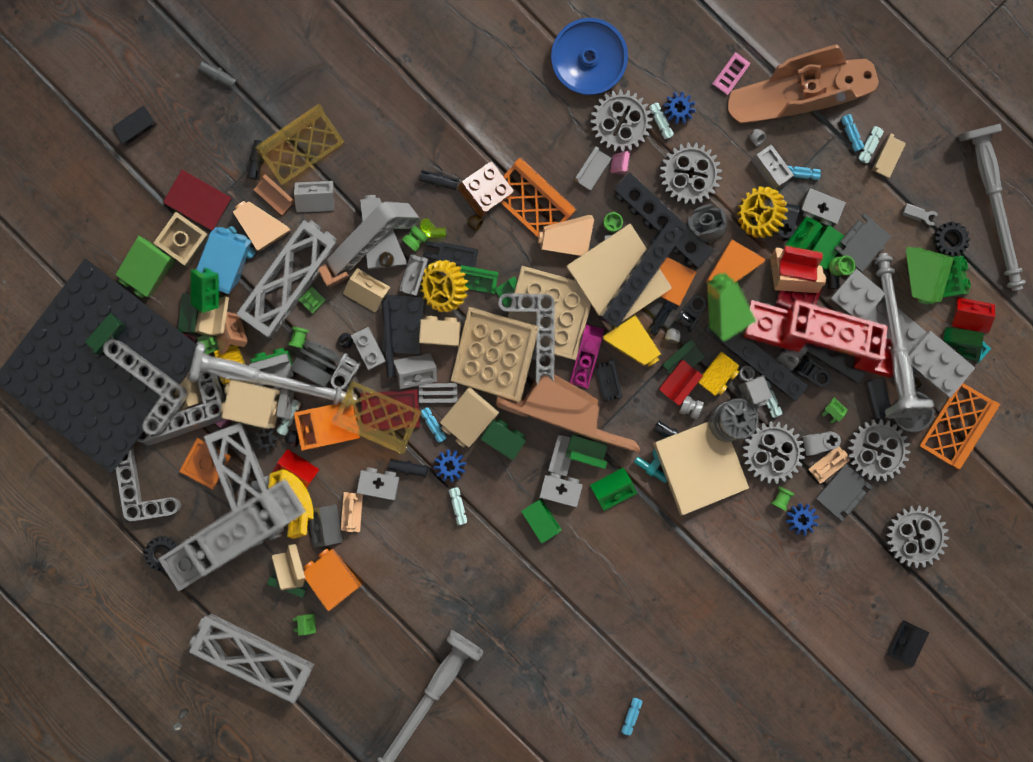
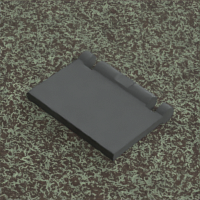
M865 213L861 217L867 222L863 224L860 220H857L840 241L845 246L844 250L839 246L834 248L842 256L852 257L855 261V267L861 272L864 271L891 238V235Z
M845 464L816 499L843 522L845 518L840 513L844 511L849 515L867 495L862 489L865 485L869 490L873 487L850 466Z

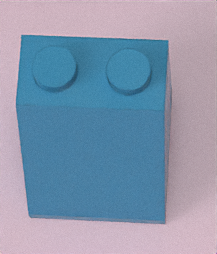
M215 227L210 233L196 270L204 273L203 268H209L214 273L217 272L219 274V291L229 294L240 280L252 241L248 240L244 235H235L225 228Z

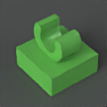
M311 287L299 301L314 314L326 299Z
M202 335L196 338L198 342L205 344L204 354H211L219 350L216 336Z
M833 397L825 407L822 416L830 413L833 416L830 423H834L836 420L839 422L845 416L848 409Z
M315 614L299 615L293 618V621L298 622V628L294 629L295 632H298V635L316 633Z

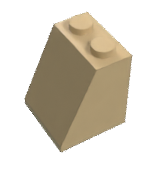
M230 380L225 389V394H227L226 402H223L221 406L222 418L264 428H275L281 390Z
M469 387L440 422L443 425L441 429L448 435L454 434L457 437L455 441L463 448L465 446L470 447L499 412Z

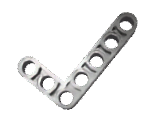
M384 202L375 208L332 253L325 263L335 277L345 272L349 273L391 228L410 229L420 221V218L409 203Z
M548 294L502 295L498 303L504 311L537 312V326H539L537 333L536 382L537 384L539 383L542 375H548L554 381L555 301L553 297ZM510 297L513 300V305L510 308L503 307V298ZM524 297L531 298L532 306L530 308H524L521 305ZM544 297L551 299L552 305L550 308L545 309L541 306L540 302ZM543 317H549L552 322L551 326L548 328L542 327L540 320ZM543 336H548L551 339L550 346H541L540 339ZM545 355L551 359L550 365L546 367L540 364V358Z
M116 340L107 341L104 345L105 354L162 396L143 423V429L146 433L157 435L162 433L186 400V389L123 342ZM114 344L118 346L116 354H113L111 351ZM132 355L134 358V362L132 365L129 366L127 364V358L128 356ZM147 366L149 374L144 377L142 369ZM160 378H163L165 381L162 388H159L157 385ZM175 389L180 391L178 399L173 398V391ZM164 405H167L169 408L167 415H163L161 411ZM152 421H156L158 425L155 431H152L150 427Z
M207 372L199 373L197 381L203 404L176 413L163 433L158 435L148 434V437L144 439L143 436L146 433L144 431L138 441L149 446L225 420V418H222L221 406L226 401L220 377L210 374L209 378L205 379ZM215 389L214 395L209 397L210 392ZM219 407L218 414L214 415V410ZM202 413L201 419L196 421L198 414ZM184 419L183 425L179 427V422ZM152 421L150 424L152 431H155L158 427L156 421Z
M132 447L128 452V459L126 461L122 460L116 468L124 518L128 521H137L178 513L181 509V502L175 497L142 502L134 449ZM125 469L131 471V478L129 480L123 477ZM128 488L134 490V497L132 499L126 496ZM169 501H173L175 503L176 508L174 511H169L167 509V503ZM150 504H154L157 508L154 515L148 512ZM131 507L136 508L138 511L135 518L129 514Z

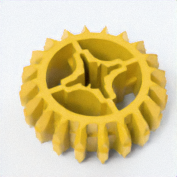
M760 186L758 190L752 188V194L748 192L746 193V199L741 198L743 204L738 205L741 211L737 213L741 218L737 221L742 224L741 228L748 235H753L755 238H759V236L766 238V235L773 236V231L777 233L779 232L778 227L784 226L782 220L787 219L784 215L789 212L785 208L787 203L783 200V195L779 194L775 189L772 190L770 187L764 188ZM767 199L772 200L774 206L773 208L769 206V203H767ZM751 217L756 218L758 226H754Z
M439 260L431 263L424 270L423 281L420 283L423 289L420 292H424L422 299H427V305H432L434 310L438 309L439 312L452 311L463 304V299L467 297L465 291L469 288L465 286V283L468 280L463 278L466 273H460L461 267H456V263H450L448 260ZM439 272L445 273L446 277L444 275L441 276ZM443 295L444 297H447L449 300H444L443 298H441V296Z

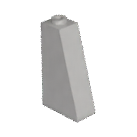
M376 195L364 196L365 199L360 200L363 221L376 207L382 204L381 199L376 198ZM393 228L366 254L369 270L386 268L379 263V256L383 252H390L394 256V263L390 267L407 266V261ZM386 254L385 259H384V261H383L384 264L387 263V259H388V257H389V255H387V254Z

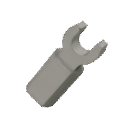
M906 203L902 215L917 221L923 220L926 225L933 226L934 223L930 222L928 218L930 215L936 217L938 213L935 211L925 212V209Z

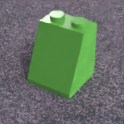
M138 236L116 275L120 278L118 281L124 286L128 287L131 285L135 288L134 293L138 296L150 298L176 263V260L147 239Z
M907 247L906 255L912 297L918 298L919 303L927 305L941 302L954 257L919 247Z
M719 273L708 282L709 327L722 341L727 340L756 322L738 284L726 273Z

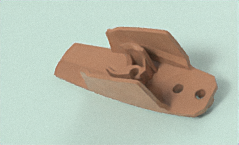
M832 45L787 59L783 64L776 67L770 79L733 90L728 102V112L740 124L802 114L836 106L866 96L876 91L879 81L872 62L868 59L845 60L841 48L838 45ZM868 75L871 78L865 79L864 76ZM846 80H851V81H853V82L850 83V84H848V83H846L845 81H846Z
M555 374L554 381L548 375H542L538 384L535 380L521 402L497 396L496 406L523 417L530 416L544 423L636 453L640 452V448L634 440L597 429L598 399Z

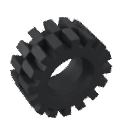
M947 222L936 229V233L933 235V245L935 244V249L940 254L955 257L965 252L969 246V231H966V227L961 226L959 222ZM948 232H953L958 236V243L954 247L948 246L944 241L945 235Z
M159 536L152 539L144 549L146 564L148 563L149 567L154 568L156 571H165L160 561L156 558L155 551L159 546H164L170 552L178 547V543L173 541V538L167 536Z

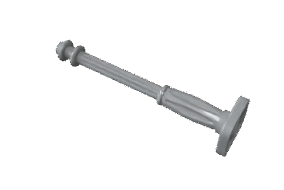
M1001 124L959 134V140L963 142L972 139L973 145L975 144L979 173L986 190L985 193L989 194L1007 269L1004 275L1008 276L1010 281L1007 287L1011 288L1012 291L1023 289L1026 281L1021 280L1020 272L1023 269L1018 268L1000 192L1002 187L998 162L990 141L992 140L991 134L1002 131Z
M881 253L877 255L874 264L879 266L876 276L881 278L882 289L886 293L884 300L893 350H891L893 374L899 396L898 403L887 408L885 414L886 418H915L934 408L933 401L917 400V397H915L913 372L907 353L908 349L904 347L892 280L895 270L890 268L893 258L888 256V253Z
M201 342L196 344L188 376L189 381L196 382L199 373L207 372L230 380L252 384L258 382L333 401L334 405H337L338 402L345 403L346 408H349L351 405L354 406L356 403L357 394H354L352 389L344 392L341 391L340 386L336 389H331L259 371L257 367L254 368L235 361L208 357V354H204L205 344Z
M454 630L450 631L447 641L453 646L451 648L452 651L436 670L427 689L424 690V697L383 758H377V762L395 761L434 701H438L439 697L452 683L465 659L470 657L475 661L480 660L483 655L481 648Z

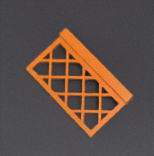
M518 158L503 176L505 180L508 178L510 186L521 185L522 196L511 197L509 195L505 198L508 199L509 204L505 200H502L500 203L537 237L539 236V225H552L567 221L577 210L522 158ZM514 170L521 174V183H510V175ZM532 184L535 187V196H524V185ZM546 197L549 200V209H538V198ZM522 198V210H514L511 207V199ZM525 198H535L536 209L525 210ZM560 210L565 217L560 222H552V211ZM536 211V223H528L525 220V212ZM539 211H549L550 222L539 223Z
M962 383L952 397L948 399L919 447L959 471L1000 404ZM961 387L968 391L969 399L959 401L957 392ZM982 399L987 402V405L984 409L976 411L973 400ZM971 401L973 412L962 414L960 403ZM957 404L960 415L949 417L947 408ZM974 414L975 424L965 427L963 416ZM960 417L963 428L952 430L950 419ZM947 420L950 431L938 433L937 424ZM964 430L966 437L964 442L955 443L953 433ZM950 433L953 444L942 446L939 436ZM937 437L939 447L931 449L925 444L929 438ZM954 446L955 456L951 461L944 457L943 449Z

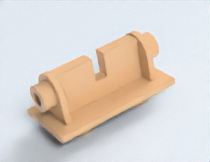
M839 446L810 467L809 471L821 484L848 463L850 459L847 453Z
M344 492L341 531L360 532L363 494Z

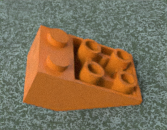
M338 403L337 405L333 404L294 412L301 450L360 438L353 405L346 408L345 403Z

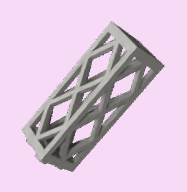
M304 220L236 315L267 337L273 338L297 305L299 299L320 273L318 268L326 264V260L339 246L336 243V237L327 231L322 233L320 231L322 228L312 220L309 222ZM306 234L310 236L309 238L302 240ZM321 245H323V246L326 247V248L324 249V251H323L322 254L320 255V248H321ZM313 246L311 266L293 273L294 253ZM285 264L284 277L273 281ZM304 277L291 296L292 282ZM283 286L282 306L264 314L265 294ZM254 306H255V316H253L252 314H250V312H251V310L253 309ZM275 318L270 326H267L263 323Z
M238 423L204 436L232 511L245 504L247 490L255 496L261 494V492L248 483L251 466L261 491L268 490L244 423ZM239 433L244 446H242L240 443L234 440L231 436ZM222 440L219 455L215 442ZM229 443L246 455L242 478L225 466L226 457L224 454L227 455ZM227 475L241 485L238 502ZM279 528L267 537H269V540L282 536L281 532L284 531V528ZM263 539L252 545L251 548L264 543Z
M214 614L201 619L197 627L200 631L192 637L189 643L191 647L190 653L292 703H295L315 665ZM215 627H217V628L223 630V631L213 632L214 629H215ZM233 637L244 655L227 657L216 639ZM250 644L268 653L256 654ZM279 660L289 677L271 679L261 661ZM249 662L255 672L237 663ZM295 666L302 669L300 674L296 670ZM286 685H294V687H293L292 690H290V689H288V688H286V687H284V686H286Z

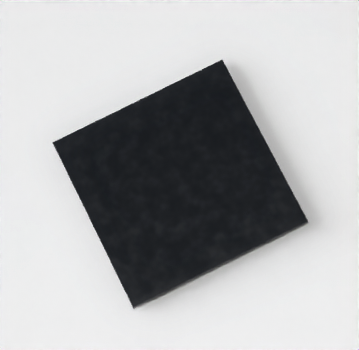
M85 258L0 369V387L112 474L143 434V423L162 396L109 358L105 352L102 355L95 354L85 341L111 313L126 326L115 340L123 342L179 384L182 383L190 372L196 343ZM114 344L111 348L113 354H116L118 352V346L116 344ZM132 355L127 358V364L130 366L134 362ZM147 366L142 369L144 377L149 374ZM160 378L157 382L159 388H162L165 384L163 378Z

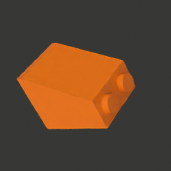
M731 240L728 242L705 283L708 284L719 273H726L736 282L761 265L765 259Z
M325 549L318 555L320 557L315 563L310 561L303 568L305 569L304 576L306 581L326 609L330 611L362 584L334 549L330 551Z

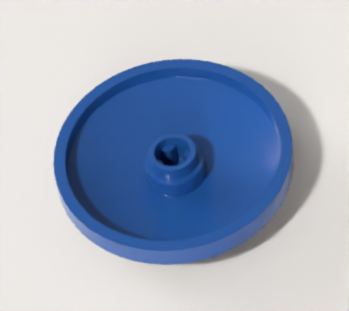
M582 18L569 23L559 32L553 43L551 62L556 77L566 88L581 95H598L610 90L620 81L627 67L628 50L623 36L613 25L597 18Z

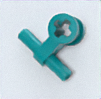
M655 448L653 450L654 459L651 464L640 457H636L634 463L646 470L645 473L651 477L655 476L664 483L667 482L665 474L657 469L661 463Z

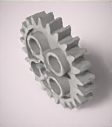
M620 89L619 95H616L614 91H612V97L605 94V101L599 99L598 102L601 106L595 105L594 109L597 112L591 114V116L596 118L591 120V124L596 125L592 128V131H598L595 138L601 137L600 144L606 142V149L611 145L614 146V152L618 147H620L621 152H624L625 147L631 151L632 145L638 148V141L645 142L642 136L649 137V133L646 130L652 129V126L648 125V123L652 122L653 118L647 117L652 111L645 110L648 107V103L642 105L643 97L637 100V93L630 96V90L627 91L626 95H623L622 89ZM620 104L623 110L617 113L613 111L612 106ZM627 106H630L631 108L625 117L626 124L622 123L617 135L613 136V132L619 122L618 119L622 118ZM631 113L639 114V121L634 122L630 120L629 115ZM610 120L613 122L614 127L608 130L603 126V123ZM623 129H627L630 131L631 136L625 139L621 137L620 132Z
M688 142L686 148L680 144L679 151L673 148V155L667 153L669 160L663 159L662 162L666 167H660V170L665 172L660 175V178L665 179L661 185L668 186L665 192H672L670 198L676 195L678 196L677 202L682 198L684 199V205L687 204L688 200H691L692 205H694L696 199L699 203H702V197L708 200V193L715 194L713 187L719 188L720 185L716 181H720L722 178L717 176V174L721 173L722 170L716 168L720 165V162H714L717 155L710 156L711 149L705 152V145L699 149L697 143H695L694 147H691ZM685 158L688 161V166L680 167L678 160ZM700 161L705 162L707 169L704 171L699 170L697 163ZM677 169L683 172H688L690 169H692L694 174H705L708 177L703 178L701 176L693 175L692 178H689V174L675 173L674 170ZM682 177L685 180V184L677 186L675 178ZM694 181H702L704 184L703 189H696Z
M879 419L877 424L875 420H871V425L864 422V429L858 426L859 433L852 432L855 439L848 440L853 444L847 447L848 450H852L848 457H853L854 459L850 462V465L856 464L857 466L854 471L862 470L860 476L867 474L868 480H871L873 476L875 481H879L880 476L883 481L887 480V475L890 478H894L893 472L900 474L898 468L906 467L902 462L909 461L905 457V454L910 453V451L905 450V447L910 445V443H904L907 436L900 435L903 429L896 431L897 424H893L890 427L889 420L884 425L882 419ZM869 434H876L877 440L875 443L869 441ZM889 439L895 442V446L891 450L886 445ZM865 443L872 447L880 446L881 450L894 453L895 456L892 457L884 453L877 454V451L865 448L863 444ZM865 451H868L871 455L870 460L867 462L862 458V454ZM883 457H886L889 461L886 468L882 467L880 463Z
M772 421L769 422L768 427L762 423L761 430L757 427L756 433L750 436L751 440H744L748 443V446L742 447V449L747 450V453L743 454L742 457L748 458L744 464H750L747 471L754 470L753 477L760 475L759 481L767 478L768 484L772 479H774L775 484H778L779 478L786 482V475L790 479L793 478L791 472L798 473L796 466H802L799 459H805L804 456L800 455V452L805 451V449L799 448L803 441L796 440L799 434L793 436L794 428L788 431L787 424L781 428L780 422H777L775 427ZM767 434L773 437L771 445H767L764 442V437ZM785 442L791 447L789 453L782 451L781 447ZM760 444L769 450L776 448V453L788 457L789 460L786 461L779 456L771 457L770 452L758 448V445ZM758 452L765 454V461L763 463L756 460ZM776 460H780L783 463V468L780 471L774 468Z
M920 505L916 506V510L909 506V512L902 508V515L895 513L897 520L890 519L893 526H887L891 533L885 534V536L891 537V540L886 542V544H892L889 551H896L893 557L897 558L900 556L899 562L903 563L906 560V566L909 567L913 562L915 568H918L919 563L922 567H926V561L932 565V558L940 560L937 554H944L941 548L948 547L943 542L949 539V537L944 536V533L949 530L942 528L946 522H939L942 516L937 515L934 517L935 510H931L928 513V507H924L921 511ZM913 520L916 521V530L912 523ZM923 520H927L929 523V527L926 530H922L920 527ZM904 524L910 526L908 534H903L901 531ZM916 531L917 533L921 534V537L918 538L920 547L922 548V553H919L918 541L916 539H913V536L916 535ZM927 539L933 541V546L930 549H926L924 546ZM908 543H913L914 550L911 553L906 552V545Z

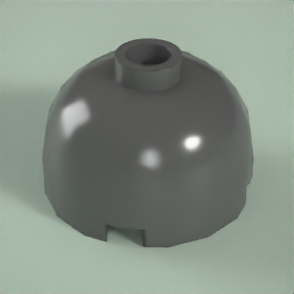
M712 204L703 205L693 211L694 214L691 218L689 216V228L693 236L699 241L712 243L724 236L727 229V217L721 207L719 209Z

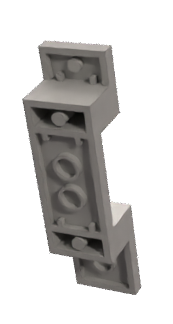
M855 269L830 299L843 309V314L888 326L886 338L891 339L884 300L886 293ZM898 309L904 347L908 349L907 353L912 371L915 374L920 373L947 397L951 398L975 367L932 331L926 332Z
M285 478L159 558V561L177 590L180 591L299 517L306 510Z

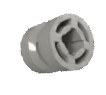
M687 396L681 404L679 413L683 415L688 414L691 418L697 420L704 402L694 401L691 397Z

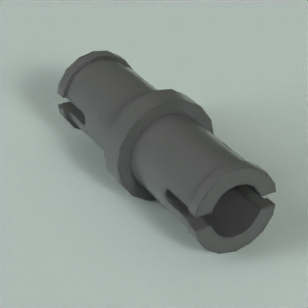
M204 60L198 68V72L207 75L215 83L218 81L231 90L236 84L237 78L223 72L222 68H216Z

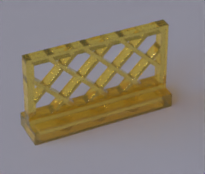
M320 103L255 147L281 185L344 143V140L324 113ZM319 117H322L326 123L325 130L314 128L315 120ZM300 130H311L309 141L298 139ZM313 131L324 133L322 143L312 142ZM326 135H334L338 142L333 146L325 144ZM285 140L295 141L294 151L283 150ZM298 142L308 143L307 154L296 152ZM311 144L322 146L320 155H309ZM271 150L279 151L278 162L270 161L266 153ZM282 152L293 154L291 165L280 163ZM295 155L306 157L304 166H294ZM280 166L290 167V174L285 179H282L279 174Z
M351 381L339 410L332 419V423L404 455L407 449L406 445L422 411ZM354 387L360 388L364 396L353 400L351 393ZM378 396L381 404L371 408L368 398ZM365 400L368 409L358 413L355 403ZM391 403L396 404L398 412L388 415L385 406ZM353 405L356 414L349 417L342 414L345 407ZM382 407L386 417L375 420L372 411ZM407 411L414 412L413 420L405 423L402 413ZM370 412L373 422L368 424L362 423L360 415ZM400 415L403 424L393 428L389 418ZM387 420L390 429L384 432L380 431L377 423ZM404 427L406 435L403 440L396 438L394 431Z

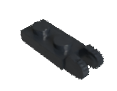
M426 241L425 243L428 247L440 248L438 255L430 252L423 253L425 258L437 261L448 260L450 263L453 262L459 266L463 265L474 268L476 266L479 249L444 242Z

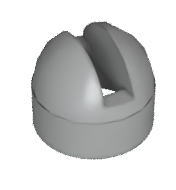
M754 129L753 134H749V138L754 145L759 146L765 141L766 134L760 129Z
M671 328L666 332L664 340L679 344L680 332Z
M744 366L739 370L738 376L742 381L748 382L754 378L755 371L751 366Z

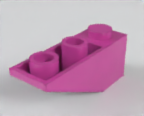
M585 325L570 380L571 384L585 388L589 387L603 337V328Z

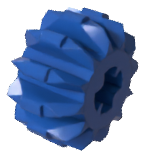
M674 92L673 98L670 96L666 98L669 103L663 104V107L668 108V110L664 111V115L671 114L668 121H671L673 117L676 118L674 122L676 125L679 119H681L682 124L686 123L685 117L691 120L692 116L690 113H695L696 111L694 108H690L695 105L694 101L688 102L691 96L688 95L686 99L683 98L684 92H681L680 97ZM678 104H681V108H683L684 111L681 110V112H677V108H674V106L677 107Z
M446 450L447 457L440 452L439 455L443 460L435 459V462L440 463V466H434V469H441L436 475L439 477L444 473L443 481H446L447 476H450V482H454V474L457 479H460L461 476L457 472L465 473V470L461 469L460 466H465L466 462L459 463V460L463 459L464 456L460 455L458 458H455L457 455L456 450L452 456H450V450ZM449 460L453 461L455 469L447 471L446 461L448 463Z
M798 503V510L792 506L791 510L794 513L787 512L786 514L792 517L786 520L788 524L793 523L789 530L792 531L796 528V535H799L800 531H802L803 536H806V529L813 533L814 530L811 528V525L818 526L813 520L819 519V516H812L816 509L812 508L809 510V504H806L803 509L802 503ZM801 514L807 518L804 524L798 522V517L801 518Z

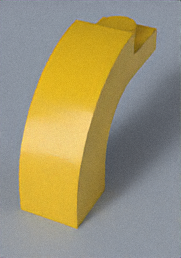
M279 470L270 473L268 489L286 478L306 510L305 513L288 523L287 537L294 539L307 535V522L312 520L314 515L310 495L299 478L286 470Z

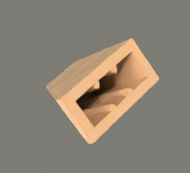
M243 201L235 206L234 215L259 252L292 232L289 227L251 202L246 203Z
M586 215L545 226L543 232H539L538 243H540L541 249L582 256L589 249L594 218L592 215Z
M775 248L770 258L774 289L779 291L819 293L822 286L826 283V276L823 274L822 266H818L816 282L780 276L779 257L783 249Z

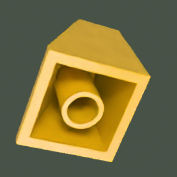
M636 315L602 337L605 343L642 366L645 364L648 367L659 360L658 356L661 355Z

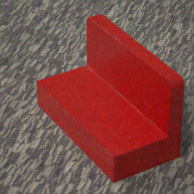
M785 246L779 257V275L816 282L818 266L822 261V253Z
M957 297L952 327L989 333L995 319V304Z
M681 360L659 387V390L680 406L703 375L684 360Z
M287 449L277 462L272 473L286 470L299 478L306 489H308L319 468Z

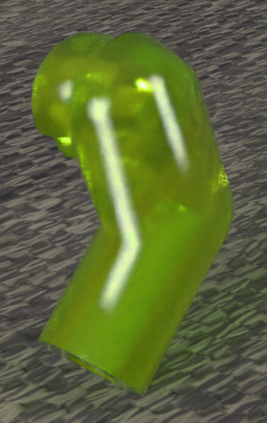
M428 218L421 220L420 228L428 237H446V227L436 228Z

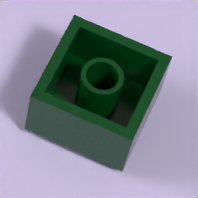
M500 419L497 422L493 420L481 440L514 460L526 442L523 439L525 435L516 429L513 432L507 429L508 424Z

